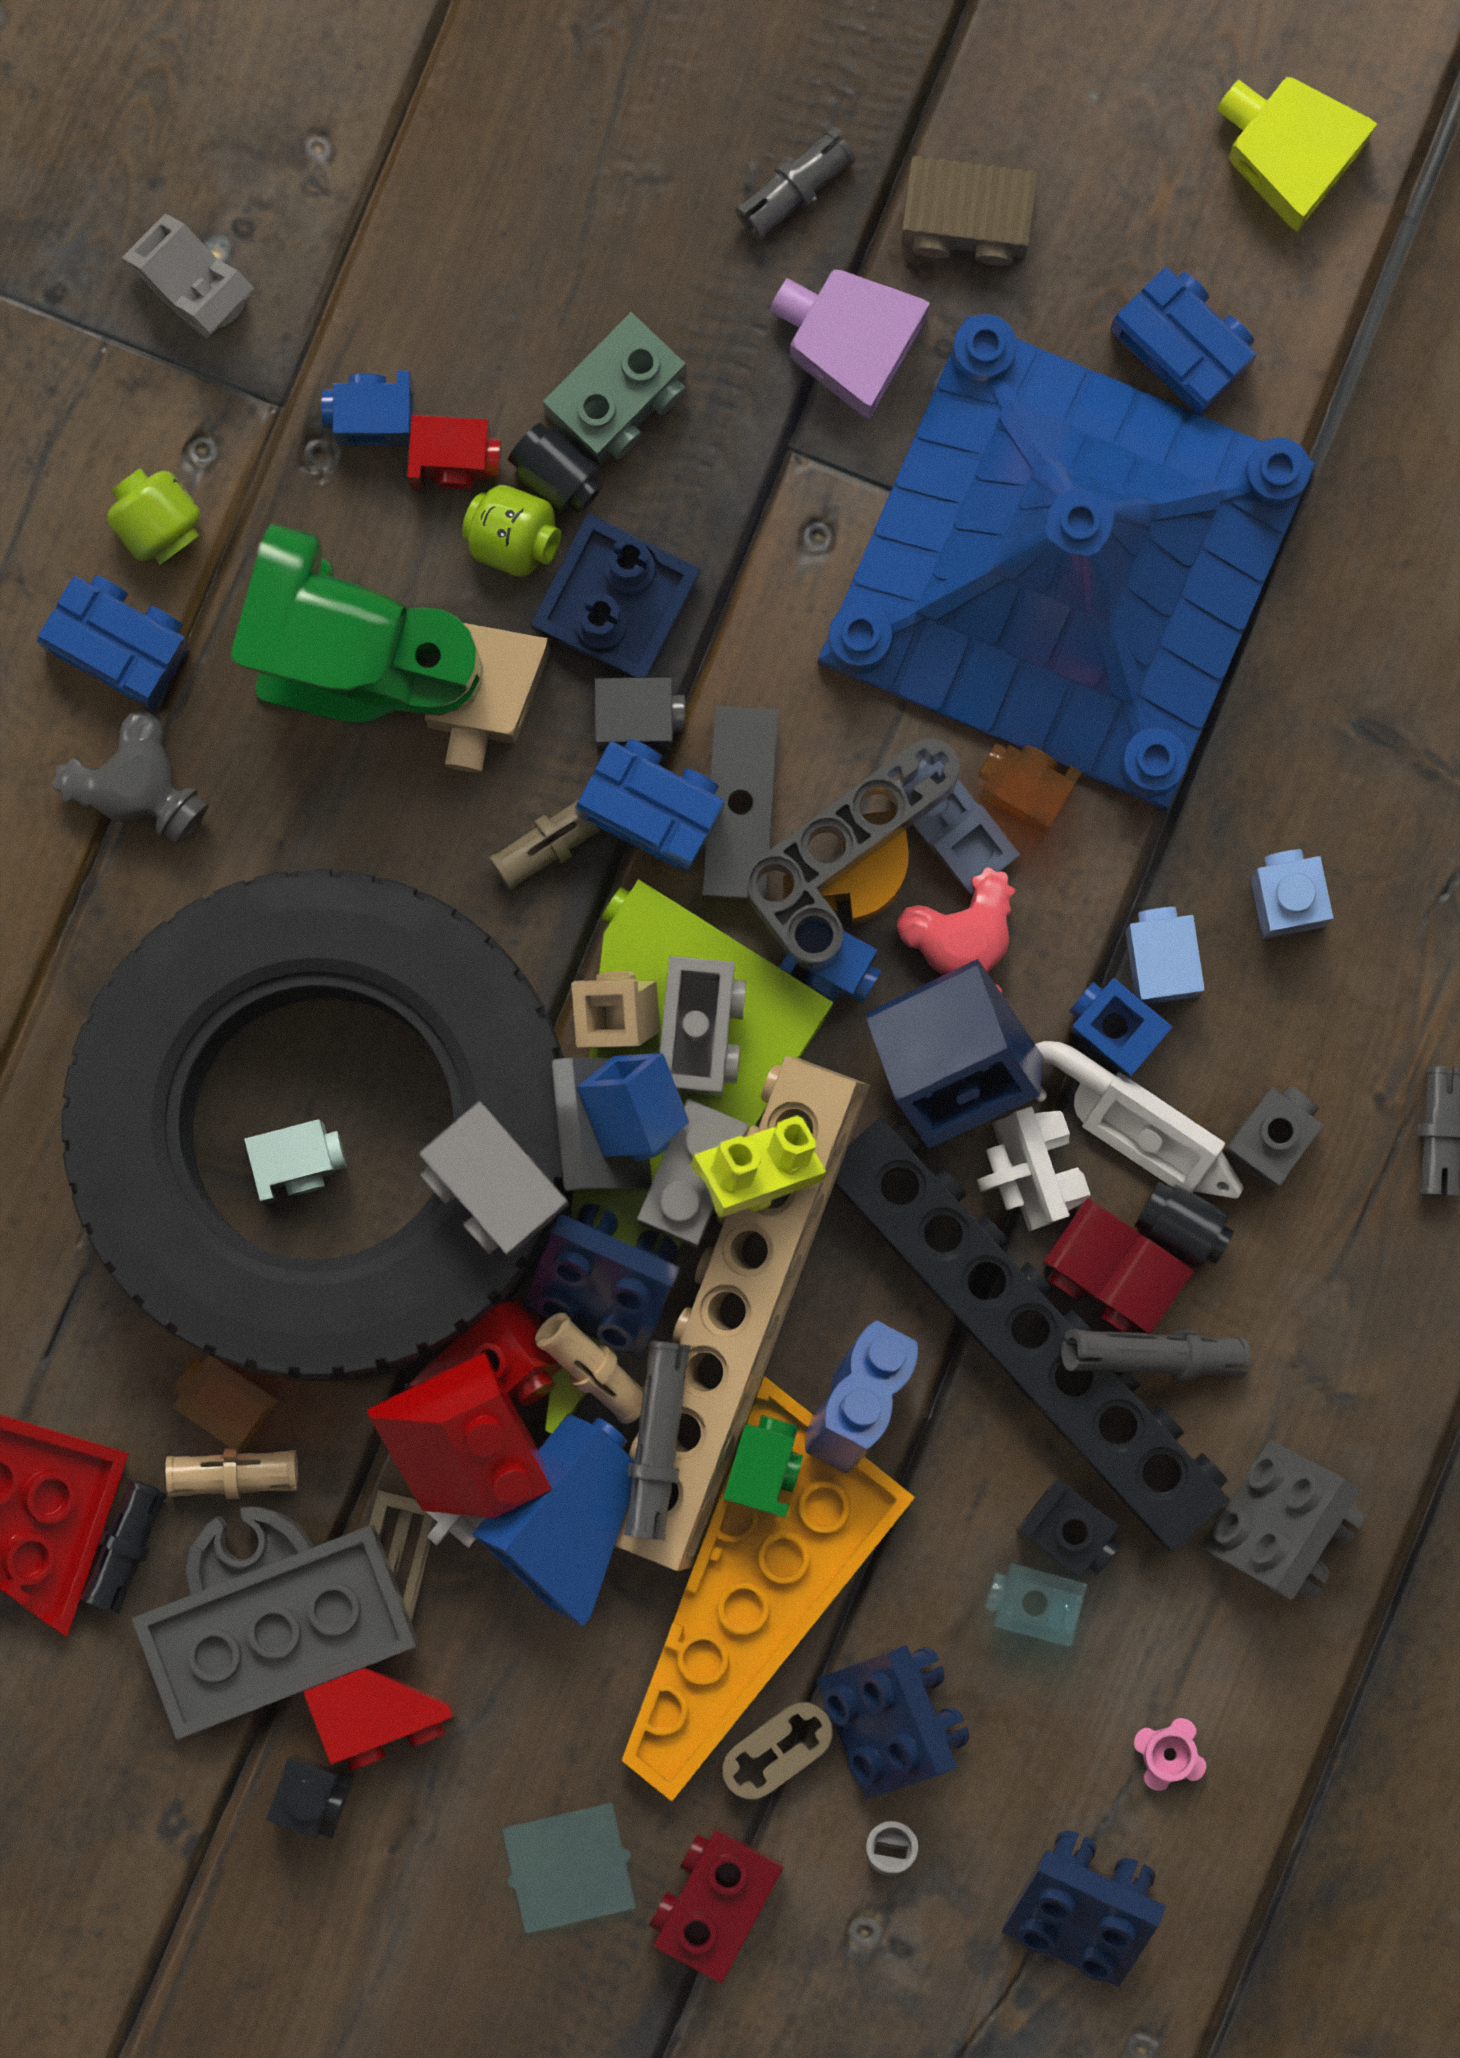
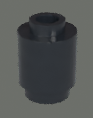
M541 422L533 426L521 438L508 457V462L517 468L515 476L540 498L548 501L552 508L560 515L565 514L571 508L580 514L593 502L603 488V484L597 480L602 467L559 429L554 428L550 431Z
M1160 1182L1156 1184L1134 1224V1227L1147 1234V1239L1196 1269L1201 1267L1205 1259L1217 1264L1234 1233V1230L1225 1226L1229 1216L1228 1212L1177 1184L1171 1189Z

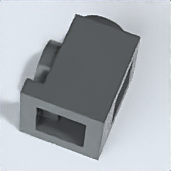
M1288 1086L1283 1094L1271 1087L1222 1152L1274 1190L1283 1183L1288 1173L1324 1126L1313 1117L1319 1110V1107L1310 1098L1291 1086ZM1282 1120L1289 1125L1291 1135L1286 1143H1276L1270 1139L1268 1126L1271 1121Z

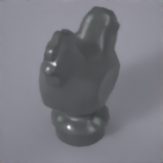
M147 711L130 713L122 722L119 732V748L100 769L82 766L80 761L75 758L65 765H58L56 767L57 776L53 782V787L56 791L62 792L64 803L76 801L83 808L93 806L111 820L125 824L137 822L147 817H156V832L158 836H167L177 845L182 843L194 831L209 808V805L197 796L198 790L186 788L177 791L174 788V768L162 746L164 738L162 724L153 714Z

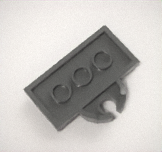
M258 1506L240 1508L242 1521L250 1525L258 1536L257 1550L246 1560L238 1559L228 1551L226 1546L228 1525L222 1516L216 1517L206 1525L194 1544L189 1548L185 1571L191 1595L131 1618L176 1740L420 1646L375 1525H369L314 1547L302 1526L284 1513Z

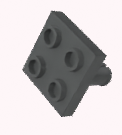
M1269 1440L1260 1456L1251 1465L1248 1475L1228 1507L1216 1521L1214 1529L1202 1549L1291 1601L1296 1594L1303 1599L1314 1598L1322 1589L1306 1578L1311 1574L1319 1581L1326 1583L1329 1570L1322 1561L1318 1560L1330 1540L1335 1544L1343 1545L1350 1542L1356 1535L1341 1525L1342 1520H1346L1354 1527L1360 1529L1363 1521L1362 1512L1352 1504L1361 1490L1345 1478Z

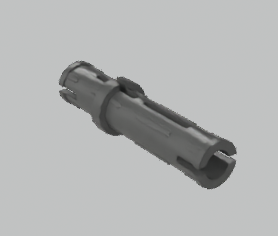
M1070 1329L1066 1332L1065 1338L1068 1341H1077V1343L1062 1342L1061 1353L1064 1366L1069 1371L1100 1370L1110 1372L1166 1373L1174 1375L1173 1378L1179 1381H1193L1197 1376L1206 1375L1243 1378L1248 1372L1245 1367H1236L1235 1364L1250 1366L1251 1350L1245 1338L1196 1336L1194 1330L1185 1329L1176 1330L1172 1335L1095 1332Z
M649 1341L648 1368L643 1392L635 1461L634 1463H628L627 1476L632 1477L629 1512L624 1530V1535L656 1540H665L667 1510L672 1482L678 1483L679 1469H674L675 1450L679 1433L690 1345Z

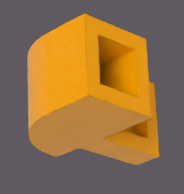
M897 810L862 814V816L869 823L884 825L896 816ZM906 829L820 892L834 912L838 911L837 902L849 901L852 925L861 924L877 917L898 896L905 880L909 859ZM840 839L843 856L845 852V845L843 841ZM788 875L783 876L782 879L784 899L788 898L794 888V884Z

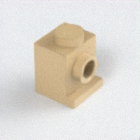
M614 971L596 975L595 981H574L571 983L576 1048L640 1046L660 1032L656 981H638V979H635L634 972Z

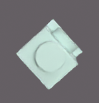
M320 1119L245 1138L259 1199L265 1205L278 1202L275 1189L286 1187L288 1197L313 1192L325 1187L324 1176L336 1174L337 1170L347 1168L338 1131L327 1133L325 1124Z

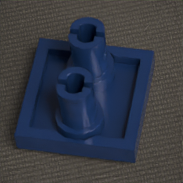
M587 513L530 624L531 629L629 678H648L701 575V569Z
M589 1203L583 1205L578 1213L577 1220L560 1214L549 1235L524 1307L540 1313L546 1319L557 1313H565L571 1319L570 1321L584 1334L599 1340L610 1349L626 1352L642 1360L680 1267L671 1264L677 1255L678 1248L676 1243L665 1235L657 1253L654 1254L652 1250L659 1232L652 1230L642 1232L637 1239L636 1247L613 1238L612 1235L616 1232L619 1221L613 1212L606 1209L598 1226L594 1227L593 1221L600 1208L596 1204Z
M905 1645L816 1679L823 1696L825 1711L832 1722H834L848 1756L850 1772L859 1783L865 1799L939 1776L956 1768L957 1765L951 1750L961 1748L968 1743L969 1730L967 1726L954 1732L946 1733L947 1728L964 1721L962 1714L953 1707L944 1708L935 1714L926 1690L938 1687L945 1678L943 1666L929 1672H921L923 1667L940 1660L935 1651L929 1647H922L910 1654L908 1646Z
M1068 1830L1062 1831L1057 1835L1053 1853L1046 1850L1010 1909L1001 1932L1019 1940L1025 1948L1033 1952L1047 1953L1078 1968L1088 1978L1106 1981L1119 1987L1157 1930L1166 1907L1147 1897L1150 1887L1154 1884L1156 1875L1154 1870L1144 1864L1138 1878L1136 1877L1132 1883L1131 1879L1138 1861L1130 1858L1120 1859L1116 1862L1112 1880L1092 1872L1088 1868L1096 1854L1097 1848L1095 1843L1085 1836L1079 1850H1076L1073 1856L1072 1851L1079 1833Z

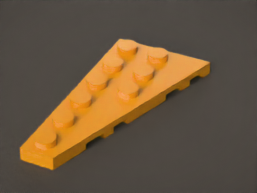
M765 1376L747 1424L758 1427L762 1415L799 1426L792 1452L804 1455L793 1493L780 1489L777 1502L789 1505L786 1517L723 1499L735 1460L734 1456L621 1760L670 1801L674 1800L915 1498L865 1456L856 1467L848 1473H844L806 1453V1432L814 1415Z

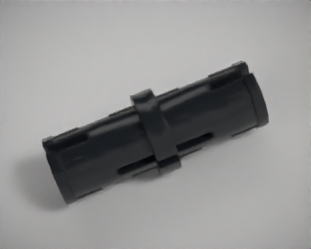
M128 1479L121 1504L109 1531L103 1530L98 1541L102 1545V1549L92 1576L81 1596L83 1601L103 1610L120 1614L128 1587L140 1561L147 1560L151 1550L146 1545L157 1515L168 1493L140 1480Z

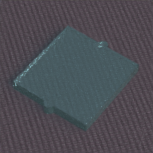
M612 1802L502 1828L512 1872L507 1879V1883L510 1887L516 1889L525 1934L636 1908L626 1861L629 1860L631 1853L627 1848L622 1847Z

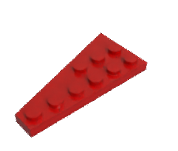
M0 1413V1591L53 1630L67 1637L129 1453L118 1448Z

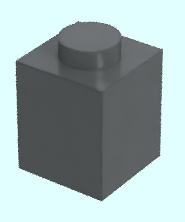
M671 678L595 679V739L597 751H605L611 740L625 747L628 739L639 741L654 750H673V733H685V695H672Z

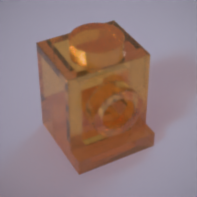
M996 743L977 776L987 781L981 798L1047 835L1082 772L1070 766L1066 775L1063 776L1054 771L1058 764L1057 761L1033 746L1025 744L1023 749L1019 751L1011 745H1008L1006 749Z

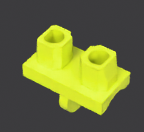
M799 1116L778 1122L775 1127L746 1137L740 1135L723 1141L718 1147L695 1154L690 1164L695 1174L707 1186L714 1208L720 1218L744 1209H749L751 1212L764 1210L771 1205L772 1199L818 1184L823 1181L826 1174L825 1168L814 1151L816 1141L803 1118Z

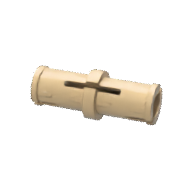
M557 1313L547 1319L536 1334L537 1346L545 1350L570 1373L569 1380L576 1389L582 1393H592L616 1416L619 1422L628 1424L637 1420L641 1415L644 1387H641L617 1364L616 1354L604 1344L596 1345L570 1321L571 1319L565 1313Z
M238 1448L224 1449V1454L195 1457L167 1456L166 1488L168 1497L225 1494L226 1499H240L241 1493L298 1491V1459L296 1450L239 1454Z

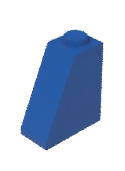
M567 1414L538 1450L552 1490L495 1518H484L472 1535L550 1610L584 1626L592 1615L631 1497L632 1477L627 1476L628 1463H634V1460L622 1449L627 1443L626 1438L612 1425L600 1418H596L593 1424L571 1414Z

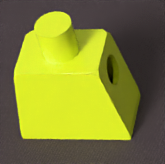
M1286 77L1268 100L1264 99L1241 80H1237L1216 108L1219 113L1243 130L1232 146L1228 157L1230 162L1296 232L1300 230L1365 148L1377 126V123L1369 117L1291 77Z

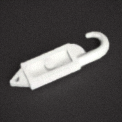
M1043 1041L1036 1044L1043 1056L1042 1064H1052L1080 1082L1075 1093L1074 1107L1077 1116L1084 1123L1082 1125L1083 1128L1171 1187L1177 1184L1190 1192L1195 1191L1239 1198L1244 1187L1222 1152L1226 1144L1225 1142L1122 1073L1118 1072L1115 1076L1075 1048L1054 1041ZM1042 1087L1040 1096L1035 1098L1039 1102H1043L1047 1098V1094Z

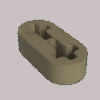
M796 1702L784 1708L740 1740L727 1752L723 1762V1778L727 1787L739 1797L759 1799L771 1793L812 1763L827 1750L832 1739V1724L827 1713L818 1705L810 1702ZM796 1714H799L805 1721L815 1716L821 1723V1726L815 1731L816 1739L819 1742L810 1749L800 1742L783 1753L777 1743L792 1731L788 1720ZM772 1748L778 1758L763 1769V1775L766 1779L764 1784L756 1787L752 1781L748 1780L740 1785L734 1778V1774L740 1769L736 1758L740 1754L747 1752L754 1759Z

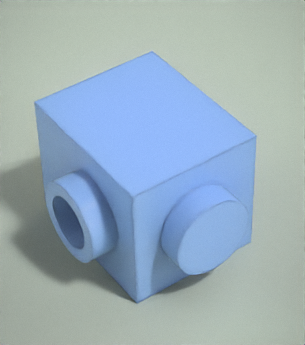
M1302 849L1271 854L1264 857L1266 867L1257 868L1250 877L1263 939L1324 928L1333 920L1321 856L1304 859Z

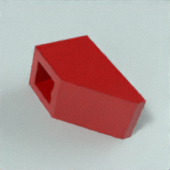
M370 1666L303 1691L330 1764L332 1765L346 1759L350 1771L385 1758L386 1754L382 1745L406 1736L410 1747L446 1734L443 1721L456 1716L452 1703Z

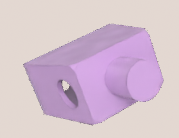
M834 269L819 294L787 278L775 296L770 312L799 327L790 345V357L793 361L860 415L870 420L925 324L929 314L930 303L911 294L842 270Z

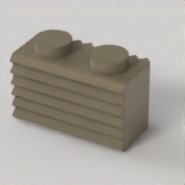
M912 156L901 243L913 244L914 253L932 258L949 257L951 249L976 252L975 260L995 266L1011 265L1013 257L1025 259L1029 243L1037 172L1033 170L1010 169L1008 167L999 168L995 165L986 166L970 162L961 163L945 159L937 160L932 157Z

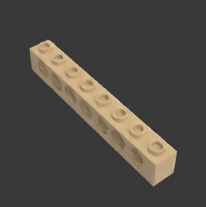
M790 1056L784 1057L782 1066L774 1065L769 1072L762 1091V1101L768 1103L760 1126L753 1125L746 1136L775 1127L778 1122L791 1118L799 1111H804L811 1118L813 1124L812 1136L816 1141L814 1151L825 1168L826 1174L822 1182L790 1193L788 1200L778 1208L770 1205L768 1208L758 1212L744 1209L722 1218L717 1214V1222L723 1224L715 1248L709 1246L699 1261L695 1273V1282L701 1284L693 1308L686 1307L681 1313L672 1339L673 1343L691 1346L684 1381L681 1417L685 1414L693 1416L700 1425L701 1437L698 1444L692 1450L683 1447L677 1439L674 1469H679L678 1483H676L679 1496L675 1506L667 1510L665 1540L624 1535L627 1514L629 1512V1500L614 1546L676 1571L693 1568L867 1096L869 1084L803 1059ZM757 1232L767 1242L768 1255L765 1262L754 1269L746 1263L742 1248L746 1238L752 1233ZM730 1293L737 1294L743 1300L746 1308L743 1322L735 1329L728 1327L723 1322L720 1314L722 1301ZM709 1353L715 1355L723 1366L722 1380L714 1389L704 1386L698 1375L700 1361ZM639 1432L637 1433L629 1452V1456L634 1461L636 1447L638 1444Z

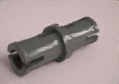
M832 129L827 131L823 138L793 163L788 161L781 163L775 168V178L745 203L735 208L736 215L747 230L754 226L755 229L751 233L755 238L762 240L771 229L799 206L808 208L816 201L815 193L848 165L856 162L855 154L844 139L837 144L836 141L840 138V135Z
M1445 1066L1426 1067L1425 1123L1418 1124V1138L1424 1139L1419 1195L1431 1197L1439 1195L1438 1197L1457 1198L1460 1197V1068L1453 1067V1070H1448V1067Z

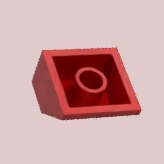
M485 1352L367 1410L369 1418L422 1511L495 1518L552 1490L537 1446Z

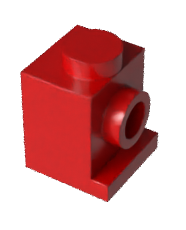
M412 415L407 473L411 490H424L425 478L435 479V486L439 488L469 490L472 489L473 481L488 482V476L499 477L502 443L501 439L491 438L488 420Z

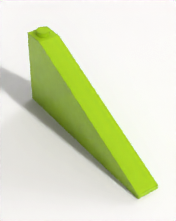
M638 879L630 892L620 887L601 917L609 926L603 936L599 974L614 971H631L635 973V979H638V981H656L660 1032L640 1046L590 1047L589 1058L611 1059L613 1056L660 1053L669 956L735 962L734 980L746 981L743 1020L730 1018L728 1044L740 1045L737 1084L724 1083L723 1098L679 1094L684 1108L688 1099L747 1123L749 1129L753 1125L758 1126L768 1104L762 1101V1091L769 1072L774 1065L782 1066L785 1056L801 1059L831 1012L833 1002ZM666 1151L650 1158L652 1183ZM650 1189L638 1191H573L571 1219L577 1220L578 1213L583 1205L589 1203L596 1204L600 1208L593 1221V1226L597 1227L605 1210L608 1209L616 1215L619 1221L618 1228L612 1237L633 1247H636L637 1239L642 1232L647 1230L655 1231L639 1224L637 1220ZM659 1232L652 1253H657L665 1237L664 1234ZM669 1237L676 1243L679 1250L683 1242ZM588 1336L596 1345L602 1344L599 1340ZM563 1367L552 1377L555 1385L550 1390L545 1429L550 1434L554 1432L567 1414L574 1415L587 1393L580 1392L571 1384L569 1380L570 1373Z

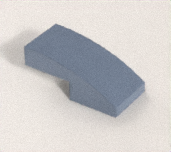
M923 759L919 763L918 775L913 781L904 787L900 779L896 781L903 788L909 805L912 806L917 803L911 798L912 788L924 779L930 778L936 785L941 783L940 776L944 766L943 763L938 761L933 765H929ZM959 779L954 791L946 800L911 825L944 866L971 895L975 890L971 885L972 877L980 876L983 870L988 867L992 868L995 872H1000L1020 855L983 805L976 803Z

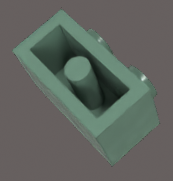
M630 312L543 401L545 415L599 465L610 455L619 460L630 451L642 436V432L637 427L654 410L660 416L665 414L685 393L686 387L682 382L687 378L686 363Z

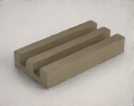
M378 1490L369 1525H375L380 1539L388 1507L400 1509L388 1556V1562L395 1581L398 1576L413 1513L424 1515L403 1597L404 1605L412 1623L432 1546V1541L427 1536L435 1527L437 1521L427 1512L422 1511L416 1499Z

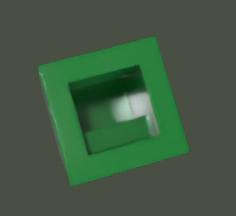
M762 1415L758 1427L745 1424L723 1499L786 1517L789 1505L777 1502L780 1489L793 1493L804 1456L792 1452L799 1426Z

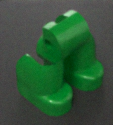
M270 524L259 548L231 649L232 659L238 666L259 672L255 692L261 701L348 724L370 723L388 716L394 711L440 716L458 710L468 701L474 702L482 685L483 665L470 630L457 616L438 608H406L404 605L383 594L335 578L331 562L322 558V544L317 536L284 526ZM439 660L438 664L434 667L424 668L428 662Z

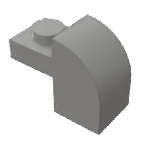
M166 213L122 257L160 299L206 339L217 328L228 325L241 313L245 306V300L254 289L238 270L218 260L184 223Z

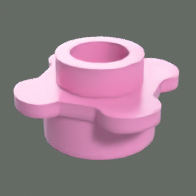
M1177 1718L1170 1727L1156 1731L1150 1728H1143L1136 1734L1134 1747L1143 1755L1147 1768L1144 1773V1781L1151 1789L1162 1791L1168 1787L1170 1782L1179 1781L1184 1778L1190 1781H1197L1204 1775L1206 1762L1198 1755L1193 1740L1196 1735V1727L1191 1721ZM1168 1748H1173L1176 1751V1757L1171 1761L1166 1760L1164 1757V1751Z

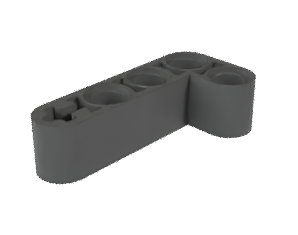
M925 738L913 743L759 857L750 867L746 877L747 898L751 907L790 959L798 966L809 970L822 969L829 966L839 956L842 947V924L820 892L946 800L954 791L960 772V765L955 750L947 742L936 738ZM924 759L929 765H933L938 761L943 763L944 766L940 776L941 783L936 785L932 779H924L912 788L911 798L917 803L912 806L909 805L903 788L892 778L899 776L904 787L918 775L919 760ZM872 795H883L893 801L897 813L890 822L884 825H875L863 818L860 811L861 803ZM821 833L835 834L845 845L844 855L833 863L819 862L811 856L808 850L810 841ZM769 871H780L791 878L794 888L788 898L780 902H771L765 900L759 894L756 888L758 880ZM808 922L822 923L832 934L831 945L820 953L811 954L805 952L798 946L795 940L797 930Z

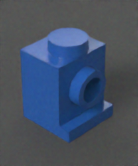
M397 371V383H386V377L380 374H353L348 377V383H333V389L322 390V426L333 427V435L337 446H410L414 384L410 371Z
M808 922L803 925L795 940L803 951L811 954L820 953L831 945L832 934L824 924ZM843 931V943L839 956L831 965L822 969L809 970L798 966L786 955L779 967L791 976H793L796 970L805 974L806 976L802 983L832 1002H835L840 994L849 1000L855 999L862 1004L867 999L882 970L872 965L878 950Z
M1114 977L1103 990L1093 982L1069 1010L1078 1019L1069 1031L1112 1066L1117 1073L1120 1072L1128 1078L1133 1075L1172 1028L1168 1022ZM1109 1016L1121 1018L1126 1026L1125 1034L1117 1039L1106 1036L1102 1029L1103 1020Z

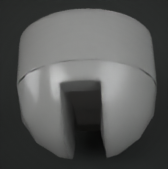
M888 1821L876 1826L869 1834L865 1846L868 1863L876 1872L885 1876H898L908 1871L914 1864L918 1853V1841L913 1831L905 1824L896 1821ZM875 1845L907 1850L906 1859L874 1854Z

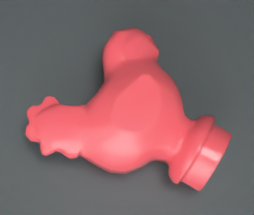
M988 867L983 870L980 876L971 878V885L975 890L969 909L944 915L927 906L915 905L907 907L897 918L896 930L900 940L908 948L919 949L927 964L940 976L976 959L981 962L989 974L1008 951L1009 933L1006 916L1011 913L1009 899L1015 894L1016 890L1007 884L1008 876L1005 872H995L992 868ZM995 984V985L997 986V988L999 989V991L1001 992V994H1002L1003 992H1002L1001 987H1000L999 985Z

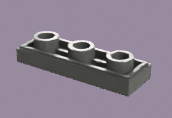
M715 706L710 779L719 785L715 795L724 799L725 805L706 841L703 898L748 900L746 877L749 869L759 857L770 849L778 710ZM744 795L752 801L753 806L748 813L738 815L729 809V801L734 796ZM768 872L762 875L756 886L759 894L765 900Z

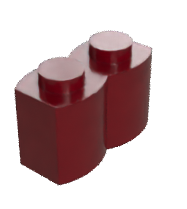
M1089 1198L1083 1203L1042 1263L1052 1271L1046 1280L1049 1284L1076 1302H1079L1083 1294H1086L1105 1308L1099 1317L1116 1331L1136 1333L1138 1330L1141 1333L1151 1334L1194 1272L1169 1252L1138 1233L1128 1224Z

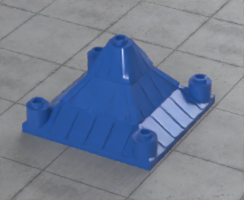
M990 314L966 316L956 332L953 349L840 610L831 621L829 634L819 655L818 664L1167 811L1179 782L1185 773L1186 765L1302 492L1309 481L1315 462L1309 460V456L1303 447L1291 439L1277 437L1262 442L1017 339L1010 325L998 316Z

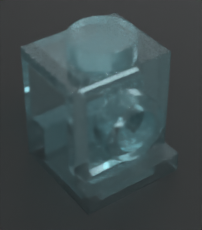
M1009 1563L1006 1575L994 1572L986 1599L985 1610L995 1612L993 1626L1071 1647L1087 1584ZM1033 1590L1041 1592L1047 1601L1044 1612L1037 1616L1028 1615L1022 1607L1024 1596Z

